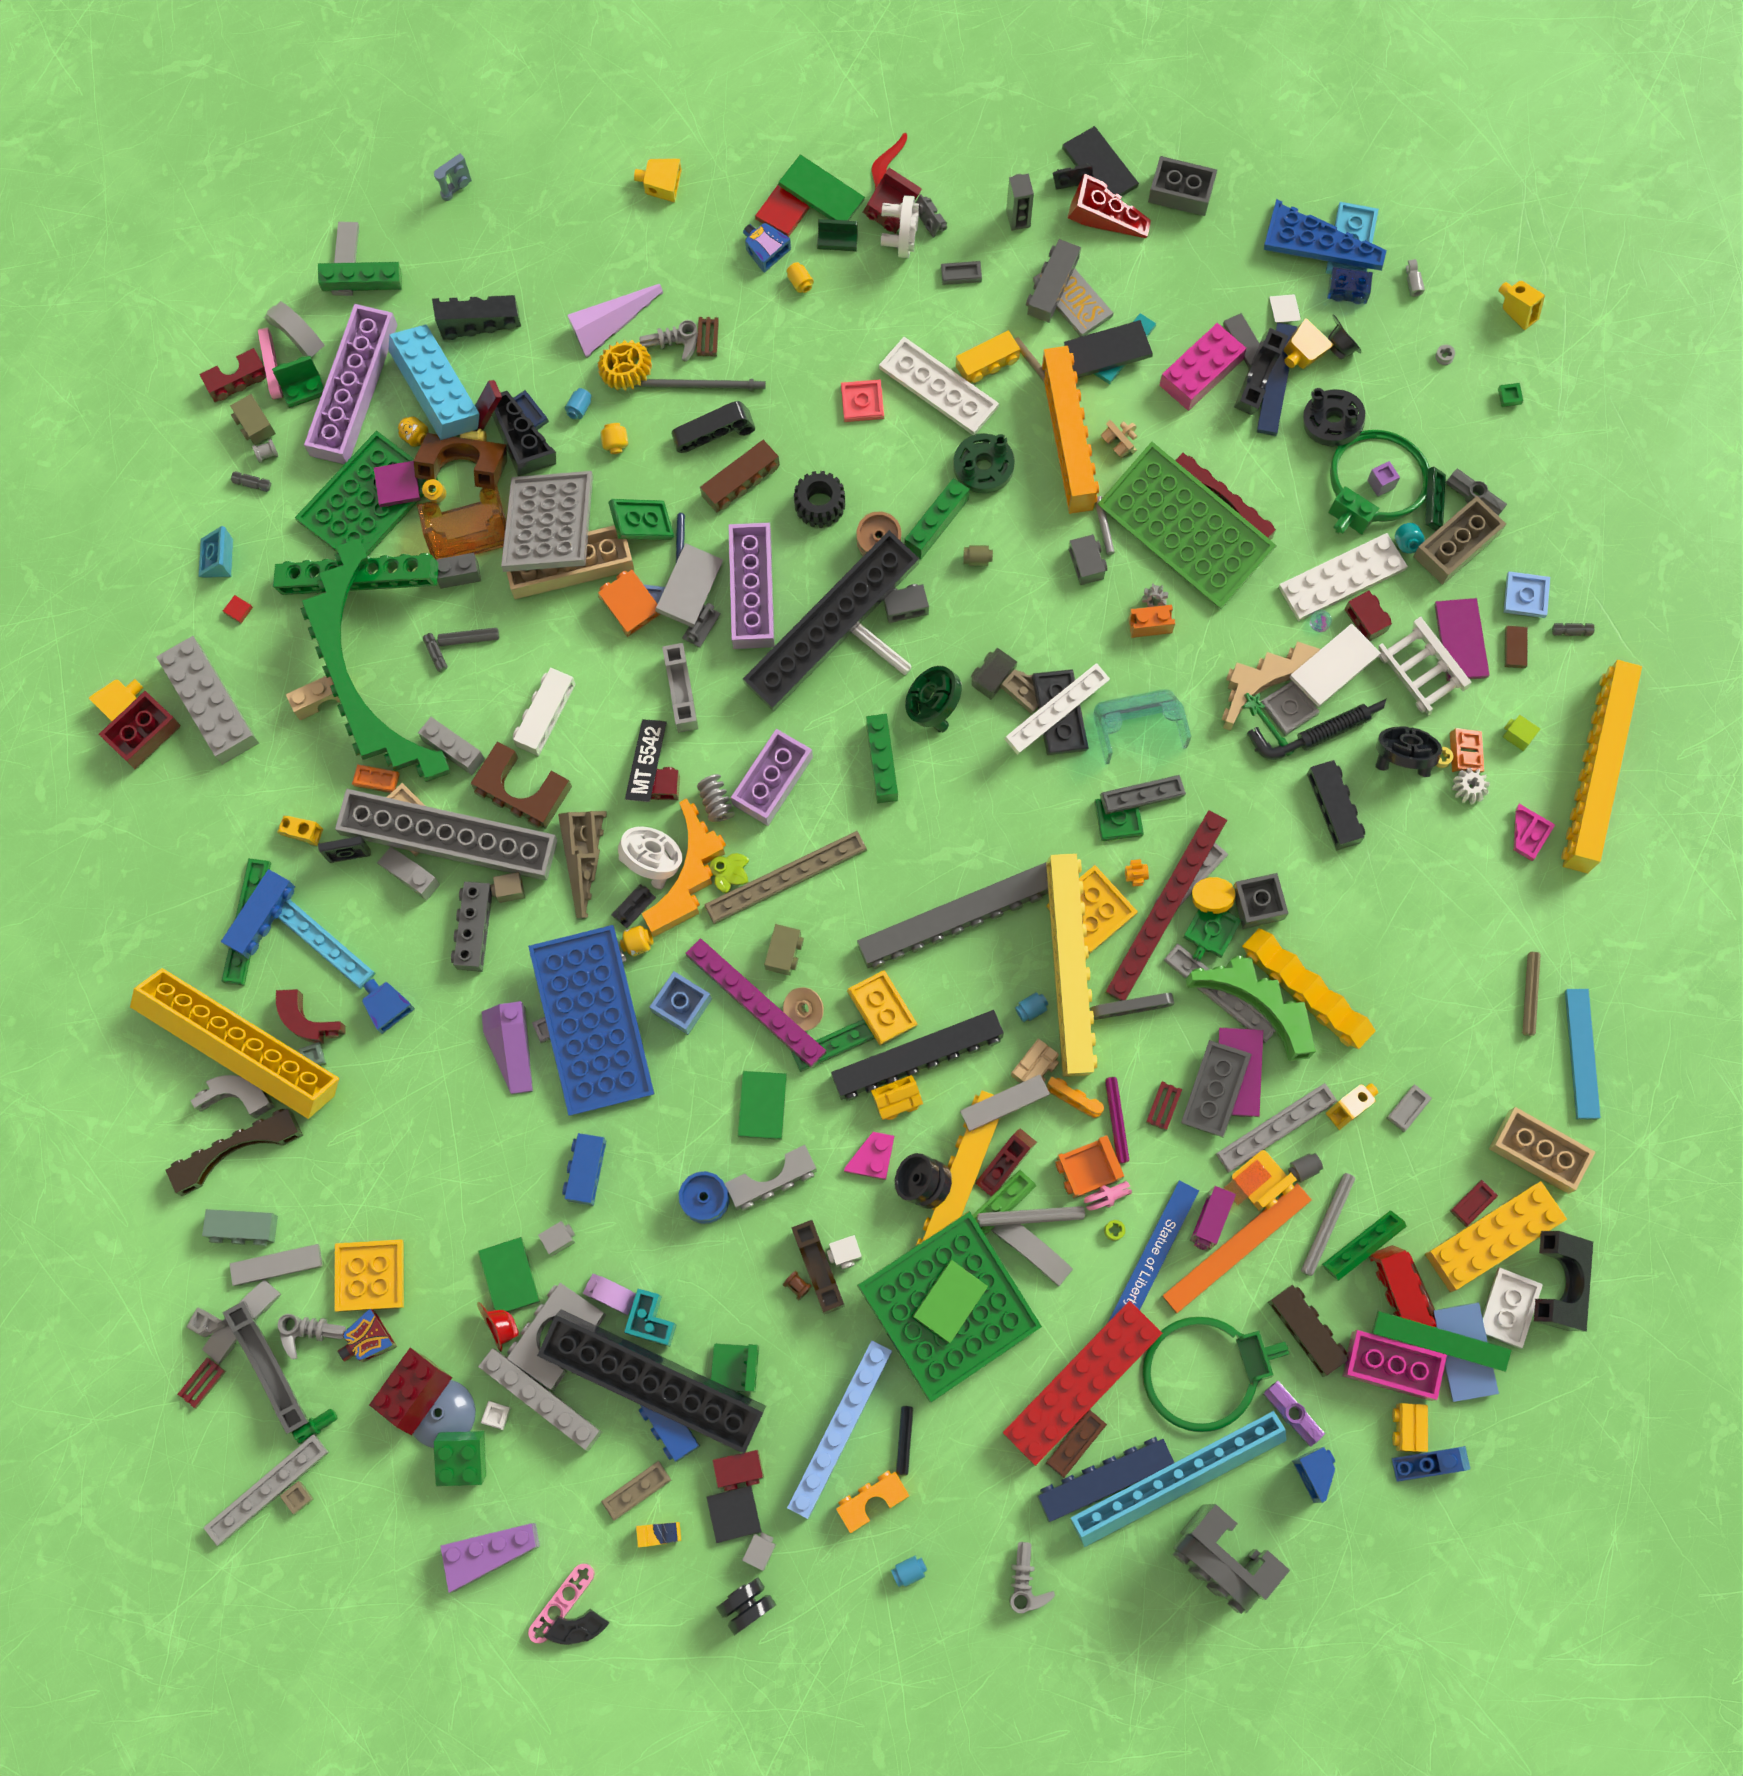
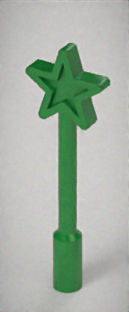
M1249 693L1244 694L1247 701L1242 706V709H1250L1252 716L1258 714L1278 740L1279 746L1289 744L1285 738L1281 737L1261 709L1265 705L1259 701L1260 693L1254 697ZM1294 751L1289 752V753H1287L1286 755L1289 756V755H1291Z

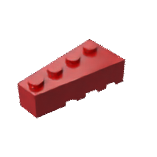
M1391 1245L1369 1256L1370 1261H1375L1379 1269L1375 1272L1378 1280L1387 1288L1385 1292L1387 1301L1392 1308L1396 1309L1393 1315L1437 1327L1434 1318L1429 1315L1427 1307H1429L1428 1300L1419 1288L1421 1286L1420 1278L1417 1273H1414L1411 1266L1414 1264L1411 1254L1404 1249Z

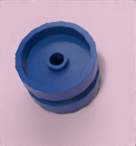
M707 1171L696 1172L688 1176L682 1183L679 1191V1203L685 1214L692 1221L700 1224H711L720 1220L727 1212L730 1204L729 1192L723 1180L716 1174ZM704 1194H707V1200H700V1197H704Z

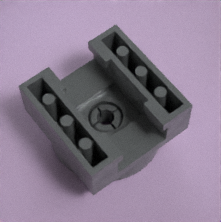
M1203 1504L1180 1532L1183 1536L1173 1547L1175 1551L1173 1556L1182 1564H1188L1190 1566L1188 1571L1196 1579L1206 1581L1208 1583L1206 1585L1207 1589L1214 1595L1225 1597L1229 1601L1227 1604L1235 1612L1240 1614L1243 1612L1248 1613L1258 1599L1267 1600L1290 1570L1268 1550H1264L1261 1553L1257 1549H1253L1248 1555L1251 1560L1245 1567L1240 1565L1216 1543L1226 1530L1232 1531L1238 1523L1218 1505Z

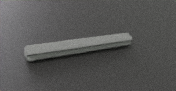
M1343 1174L1301 1269V1272L1308 1276L1314 1274L1353 1186L1355 1177L1351 1174Z
M1077 1206L979 1213L976 1216V1221L979 1227L1082 1220L1085 1217L1084 1207Z

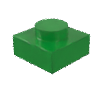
M1520 383L1499 386L1498 392L1502 407L1522 405L1524 400Z

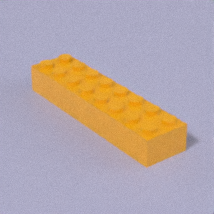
M1068 346L1044 349L1042 370L1045 371L1044 385L1069 514L1093 511L1094 504L1097 502V494H1099L1098 481H1094L1093 477L1096 474L1095 464L1090 461L1092 456L1091 445L1087 444L1086 438H1088V428L1083 425V420H1085L1084 408H1080L1079 402H1081L1080 389H1076V383H1078L1077 372L1072 369L1074 356L1073 353H1069Z

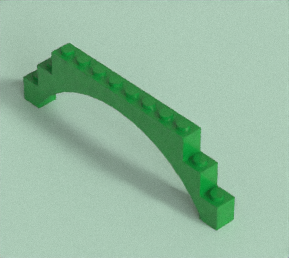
M360 538L336 546L337 553L334 556L339 567L319 573L320 580L317 583L323 594L302 600L304 607L300 608L304 620L308 619L311 627H308L311 639L317 640L318 646L315 649L319 659L323 658L326 665L322 667L326 678L331 677L333 685H330L334 697L338 696L341 703L337 705L341 717L346 716L348 721L344 725L348 736L353 735L356 742L352 744L356 756L361 755L362 760L387 752L384 758L388 767L392 766L394 771L418 763L419 765H416L419 777H424L425 782L450 774L442 750L436 752L421 747L391 730L369 709L354 687L343 658L341 624L350 588L362 566L368 564V557Z

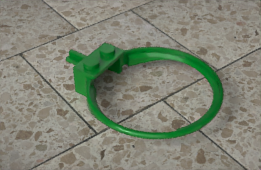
M1384 430L1362 431L1353 441L1338 446L1333 455L1330 468V481L1336 498L1328 512L1338 519L1333 526L1336 529V533L1343 534L1348 527H1351L1363 535L1372 522L1398 520L1421 506L1427 498L1428 468L1430 466L1417 446L1396 433ZM1376 438L1394 442L1409 451L1417 460L1423 474V487L1418 499L1403 510L1379 512L1380 508L1348 487L1342 488L1338 477V463L1341 455L1349 446L1361 440Z
M1209 1317L1184 1318L1162 1329L1161 1336L1148 1348L1143 1363L1144 1387L1156 1411L1173 1425L1193 1432L1219 1430L1232 1424L1246 1411L1254 1397L1258 1383L1274 1376L1269 1360L1289 1355L1288 1346L1284 1341L1264 1347L1260 1331L1244 1335L1231 1325L1218 1319ZM1208 1325L1224 1331L1232 1338L1235 1336L1238 1338L1236 1342L1250 1384L1240 1405L1221 1420L1211 1423H1192L1182 1420L1162 1405L1154 1391L1151 1380V1365L1156 1349L1170 1333L1184 1326Z

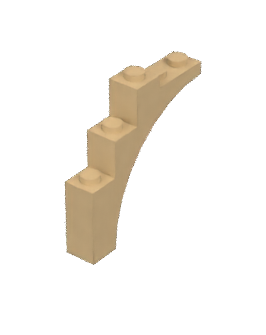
M1297 641L1294 648L1290 647L1287 658L1267 652L1264 659L1260 658L1256 669L1236 663L1234 669L1230 668L1226 678L1227 681H1230L1228 689H1231L1228 701L1231 702L1229 709L1225 708L1221 719L1225 721L1223 728L1231 731L1237 716L1243 710L1242 706L1247 701L1244 694L1249 693L1254 697L1271 686L1290 681V675L1321 649Z

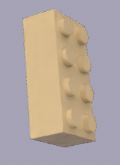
M1517 1107L1508 1111L1489 1147V1150L1567 1194L1576 1191L1596 1153Z

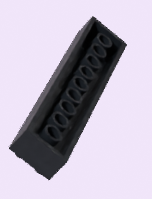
M889 530L743 678L744 684L774 712L919 565V558Z
M562 1309L555 1315L537 1355L546 1361L745 1454L766 1408V1405Z

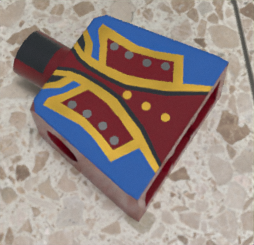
M369 1309L343 1333L348 1344L339 1349L338 1353L344 1362L354 1355L359 1361L365 1362L396 1348L397 1345L376 1311Z

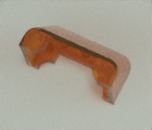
M498 486L495 489L482 488L479 493L481 502L441 512L439 505L435 502L417 505L423 536L430 554L436 560L469 553L476 555L504 546L507 518Z

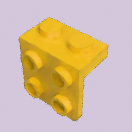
M1265 1150L1256 1154L1232 1175V1180L1258 1211L1264 1207L1267 1210L1278 1202L1276 1197L1280 1193L1285 1196L1295 1188L1292 1183L1297 1180L1292 1173L1287 1176Z

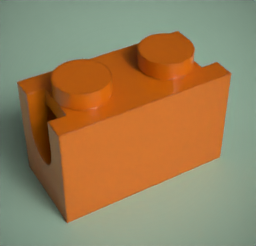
M1172 605L1131 609L1128 618L1131 638L1173 633L1175 619H1172Z

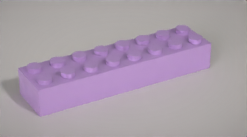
M354 304L304 443L310 456L345 464L351 458L388 354L389 334L395 333L397 328V322L392 312Z

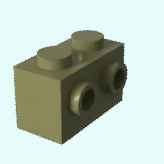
M252 394L230 405L234 412L231 416L237 425L241 424L243 426V429L240 431L246 440L251 439L253 444L257 445L276 434Z
M775 924L764 964L765 970L791 976L792 970H796L798 965L797 950L802 949L804 937H801V930Z

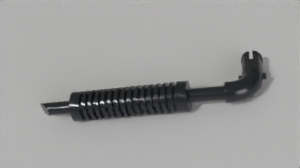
M1386 699L1369 707L1365 704L1358 705L1338 716L1298 733V739L1285 746L1273 748L1270 743L1266 742L1259 727H1255V731L1253 729L1249 730L1247 736H1249L1256 748L1254 749L1255 752H1258L1268 760H1278L1284 758L1285 754L1300 747L1306 751L1371 721V714L1384 709Z

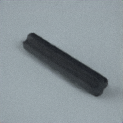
M911 1406L901 1407L896 1467L898 1475H908L913 1421V1407Z

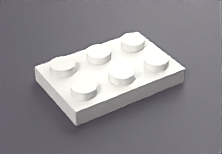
M1497 1268L1482 1314L1486 1336L1522 1349L1534 1314L1535 1299L1539 1298L1543 1284L1505 1269Z

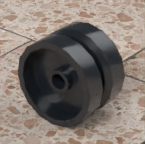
M921 1153L907 1156L899 1165L895 1175L897 1194L903 1200L927 1209L935 1208L945 1201L952 1185V1175L948 1166Z
M759 1577L749 1584L739 1587L727 1596V1600L716 1607L722 1618L730 1616L735 1611L738 1613L728 1624L734 1636L776 1606L771 1595H765L756 1601L755 1597L763 1592L765 1588Z

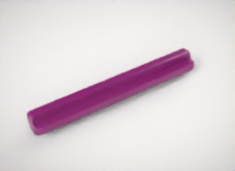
M1108 1077L1105 1079L1116 1157L1118 1162L1123 1164L1129 1162L1130 1159L1118 1081L1116 1077Z

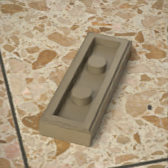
M657 1461L601 1502L613 1521H615L672 1480L660 1461Z

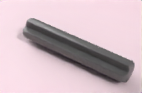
M495 627L438 634L437 639L439 646L498 640L499 630Z

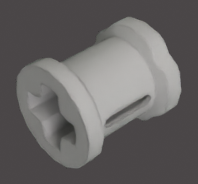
M272 439L268 440V443L252 446L259 463L272 456L278 457Z

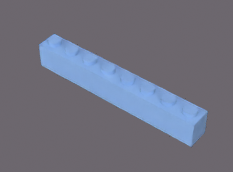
M871 1341L787 1507L788 1509L809 1519L892 1354V1350Z

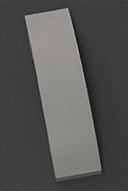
M1021 1224L996 1225L991 1230L1006 1244L1008 1243L1040 1269L1057 1286H1060L1073 1270L1058 1254Z
M263 1280L239 1303L246 1301L256 1320L263 1311L266 1312L281 1296V1293L266 1280ZM228 1322L225 1327L211 1335L202 1349L218 1364L234 1349V1344L238 1341Z

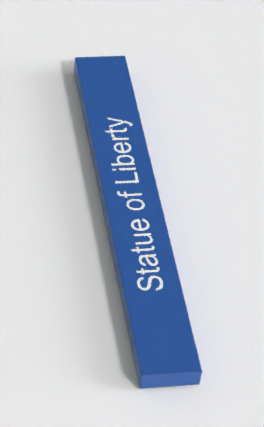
M1180 1180L1178 1181L1109 1321L1129 1300L1139 1310L1141 1309L1199 1190Z

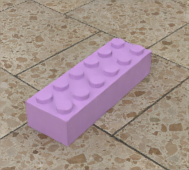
M770 523L729 524L733 649L774 647Z

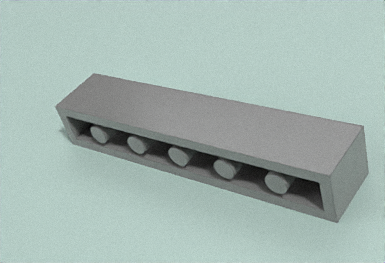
M492 1348L478 1366L584 1450L589 1451L603 1433L524 1370L509 1361L498 1350Z

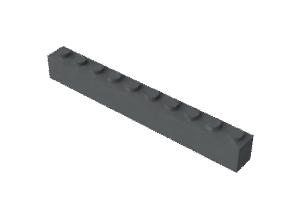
M1046 862L857 940V946L867 969L873 967V969L879 968L889 959L898 960L904 957L906 952L911 950L913 952L920 951L924 948V945L930 942L932 944L939 943L947 935H958L966 927L972 926L974 928L984 923L983 920L988 918L997 919L1007 910L1016 911L1022 908L1024 903L1029 901L1035 903L1041 900L1043 895L1048 894Z

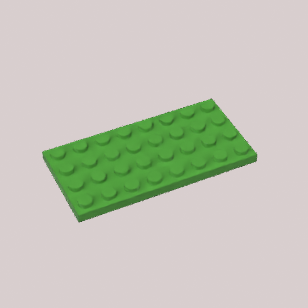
M1152 441L1098 503L1107 514L1220 609L1225 606L1277 547L1275 543Z

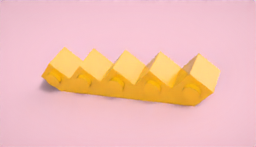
M1258 928L1242 945L1247 953L1246 958L1252 957L1253 964L1260 967L1269 975L1271 980H1278L1279 985L1297 1003L1305 1002L1306 1009L1316 1017V1020L1329 1028L1347 1047L1351 1045L1360 1049L1376 1031L1366 1016L1351 1009L1344 996L1329 990L1320 975L1305 969L1296 954L1282 949L1273 934Z

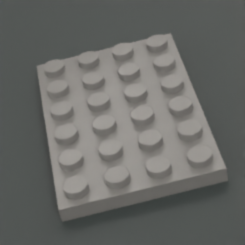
M592 471L511 477L501 564L503 572L586 565L593 484Z

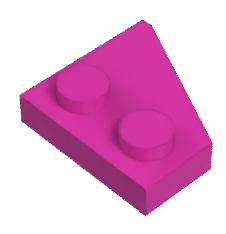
M1519 803L1515 809L1514 851L1533 861L1555 824Z
M872 1132L846 1165L844 1172L886 1180L895 1136Z

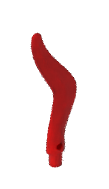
M903 133L901 138L891 148L874 161L872 175L875 189L886 173L889 163L904 147L907 141V133Z

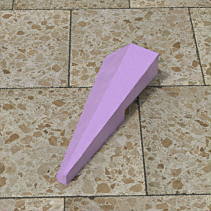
M657 284L568 314L569 323L585 357H590L591 352L598 346L601 347L605 344L606 339L613 333L619 332L637 316V313L642 308L648 307L657 295L663 294L661 285Z

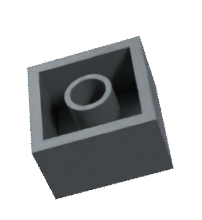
M1278 873L1235 882L1233 886L1235 889V902L1239 917L1242 920L1243 929L1285 920L1289 913Z

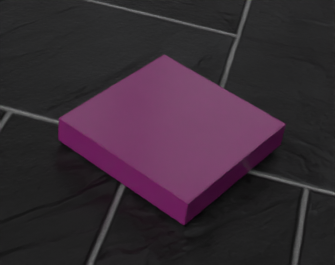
M413 461L374 468L380 507L421 500Z

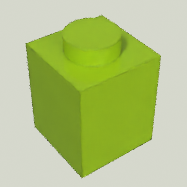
M1519 714L1515 720L1511 718L1504 729L1507 731L1503 738L1524 751L1540 731V728Z

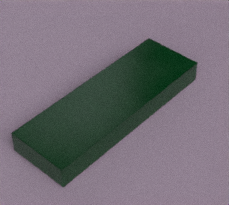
M1436 467L1428 468L1425 524L1437 531L1444 523L1446 474Z

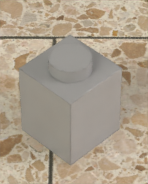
M562 1221L538 1235L550 1256L556 1255L575 1243L572 1238L575 1236L573 1229L569 1224L565 1226Z
M761 1532L760 1536L754 1534L742 1561L764 1571L776 1547V1544L772 1542L774 1538Z

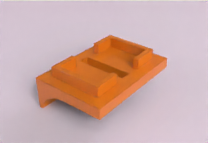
M1457 728L1450 732V748L1453 752L1452 772L1466 771L1468 768H1471L1473 772L1477 769H1480V772H1484L1482 731ZM1461 748L1476 750V752L1461 751Z

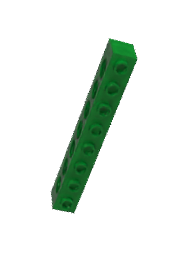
M420 553L413 556L401 554L397 557L382 555L380 558L368 557V564L362 566L354 579L350 591L437 586L439 563L428 553ZM331 559L315 562L304 560L298 563L285 561L282 564H275L273 587L281 595L321 593L317 583L320 580L319 573L339 566L336 560Z

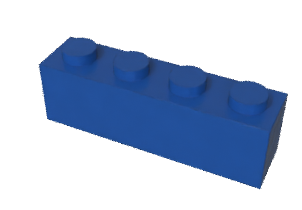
M268 869L221 942L226 947L249 959L251 955L256 953L259 947L258 943L262 937L269 933L273 920L277 919L282 913V907L286 900H290L293 896L295 886L289 880Z

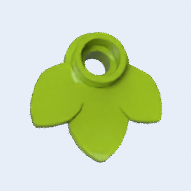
M733 853L726 858L722 856L714 858L710 863V870L715 876L716 887L722 892L728 893L731 884H747L748 877L743 867L747 865L749 859L738 853ZM720 863L724 865V868L721 870L716 868Z

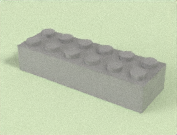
M194 636L156 656L213 754L222 765L259 744Z

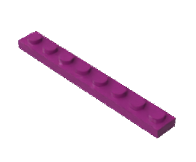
M701 938L686 952V956L810 1068L826 1054V1050Z

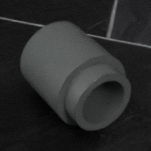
M1316 1153L1312 1155L1307 1154L1290 1162L1288 1171L1289 1174L1292 1173L1298 1182L1301 1183L1319 1174L1320 1170L1323 1169V1164Z

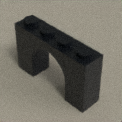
M1541 1231L1539 1253L1553 1257L1561 1263L1565 1272L1566 1286L1560 1300L1535 1299L1534 1322L1566 1331L1587 1332L1593 1241L1562 1231Z

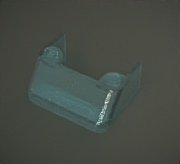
M1162 689L1102 701L1095 706L1093 716L1105 764H1110L1113 753L1108 734L1118 732L1122 726V720L1163 712L1166 719L1176 721L1183 749L1188 747L1191 733L1182 703L1171 690Z

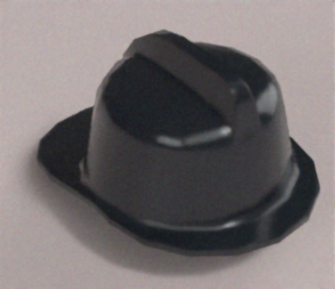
M1333 314L1332 316L1337 326L1328 336V340L1334 344L1330 350L1339 359H1344L1355 351L1361 354L1362 351L1358 344L1345 331L1337 317Z

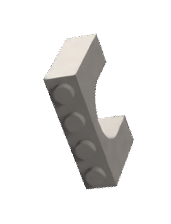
M562 1283L551 1288L547 1295L549 1299L545 1305L541 1304L534 1313L536 1317L533 1322L525 1325L521 1331L523 1336L518 1343L515 1341L507 1352L509 1354L507 1357L509 1361L553 1391L567 1371L537 1356L541 1348L540 1335L543 1328L554 1319L561 1309L598 1327L606 1316L605 1313Z

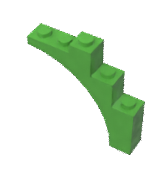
M1237 956L1232 958L1226 967L1218 966L1212 970L1197 968L1192 970L1186 978L1187 988L1220 990L1234 995L1253 1006L1268 1020L1277 1032L1289 1061L1310 1059L1316 1052L1305 1002L1297 1003L1295 1000L1283 1003L1278 980L1263 978L1257 981L1252 957L1244 958V956Z

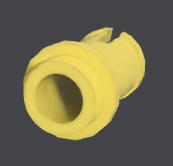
M478 429V431L460 434V438L487 441L486 431Z

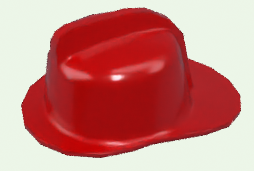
M477 1302L481 1316L491 1331L498 1350L502 1352V1345L518 1336L519 1332L515 1320L511 1314L504 1310L487 1312L485 1307L480 1302Z

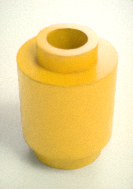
M799 262L791 264L786 272L798 293L810 291L814 280L804 265H800Z
M431 479L424 483L422 491L428 500L433 503H440L445 499L446 489L439 481Z

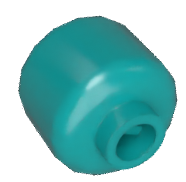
M1414 523L1403 524L1395 532V541L1404 553H1415L1418 547L1425 541L1421 529Z

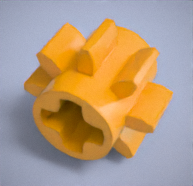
M1141 859L1131 860L1130 865L1125 866L1126 881L1132 882L1133 887L1143 886L1144 880L1149 879L1148 865L1141 864Z

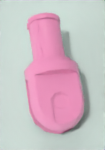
M1124 1181L1111 1188L1105 1185L1100 1187V1191L1085 1197L1084 1203L1102 1199L1086 1206V1208L1091 1211L1103 1206L1108 1208L1114 1206L1115 1200L1132 1194V1190L1128 1189L1130 1187L1129 1183Z

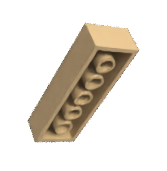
M614 525L588 532L585 566L509 571L507 576L514 599H519L635 569L627 539H618Z

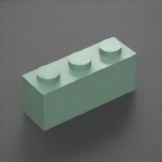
M206 1209L202 1236L208 1238L211 1243H223V1240H231L232 1244L244 1245L245 1241H254L253 1245L267 1246V1242H275L278 1216L273 1213Z

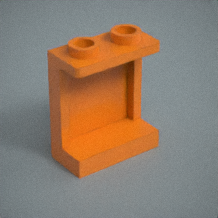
M632 569L629 572L623 571L616 577L617 580L611 584L610 582L605 583L598 592V597L600 600H603L617 619L627 637L661 615L655 612L658 604Z
M1107 1135L1070 1152L1058 1154V1161H1055L1059 1174L1063 1173L1066 1181L1063 1182L1068 1195L1072 1194L1073 1199L1124 1178L1123 1171Z

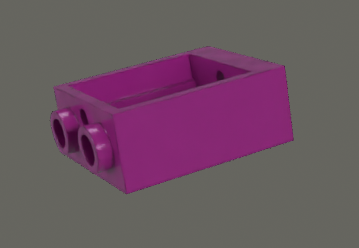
M1214 1186L1209 1191L1190 1241L1195 1243V1247L1206 1251L1207 1248L1212 1249L1217 1245L1236 1194L1218 1186Z

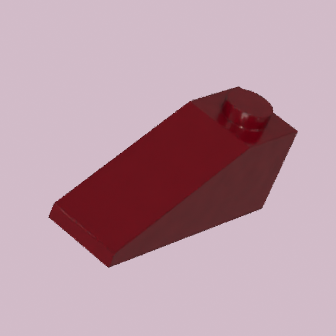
M1021 1128L1018 1129L975 1184L992 1197L1020 1165L1037 1141Z

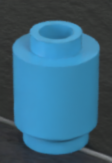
M578 388L577 391L573 392L565 406L566 414L572 419L583 418L591 404L592 395L587 390Z
M1035 992L1020 1001L1015 1010L1023 1022L1031 1021L1046 1012V1006L1049 1004L1043 994L1038 995Z
M915 1555L896 1564V1568L891 1570L898 1587L903 1585L906 1587L924 1578V1572L927 1571L923 1559H917Z

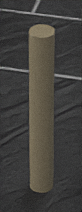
M1015 338L1014 340L1020 348V353L1044 382L1045 371L1042 370V366L1020 338Z

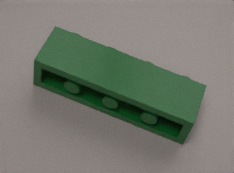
M399 262L318 263V283L322 291L402 290V274Z
M954 478L905 538V546L920 560H922L969 500L970 489Z
M887 714L866 716L877 804L898 801V789Z

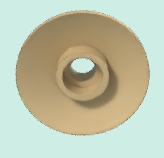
M800 987L788 993L784 1000L783 1012L806 1031L815 1028L821 1022L824 1007L821 998L815 991L806 987ZM805 1004H807L809 1008L808 1012L804 1008Z

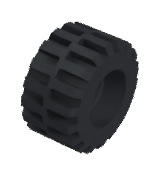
M813 471L810 476L808 473L804 475V480L799 479L798 485L794 488L795 511L799 519L802 518L805 524L809 522L811 527L819 525V528H823L825 524L829 527L832 525V521L835 523L839 521L838 516L842 517L843 510H845V491L840 480L837 477L833 478L832 473L826 475L825 471H820V474H816V471ZM820 493L826 494L831 498L824 505H814L808 501L810 497Z

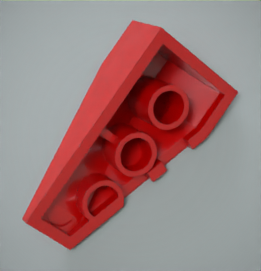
M1084 174L1071 201L1068 219L1084 226L1147 238L1151 220L1134 206H1128L1124 203L1119 194L1114 195L1109 191L1104 182Z

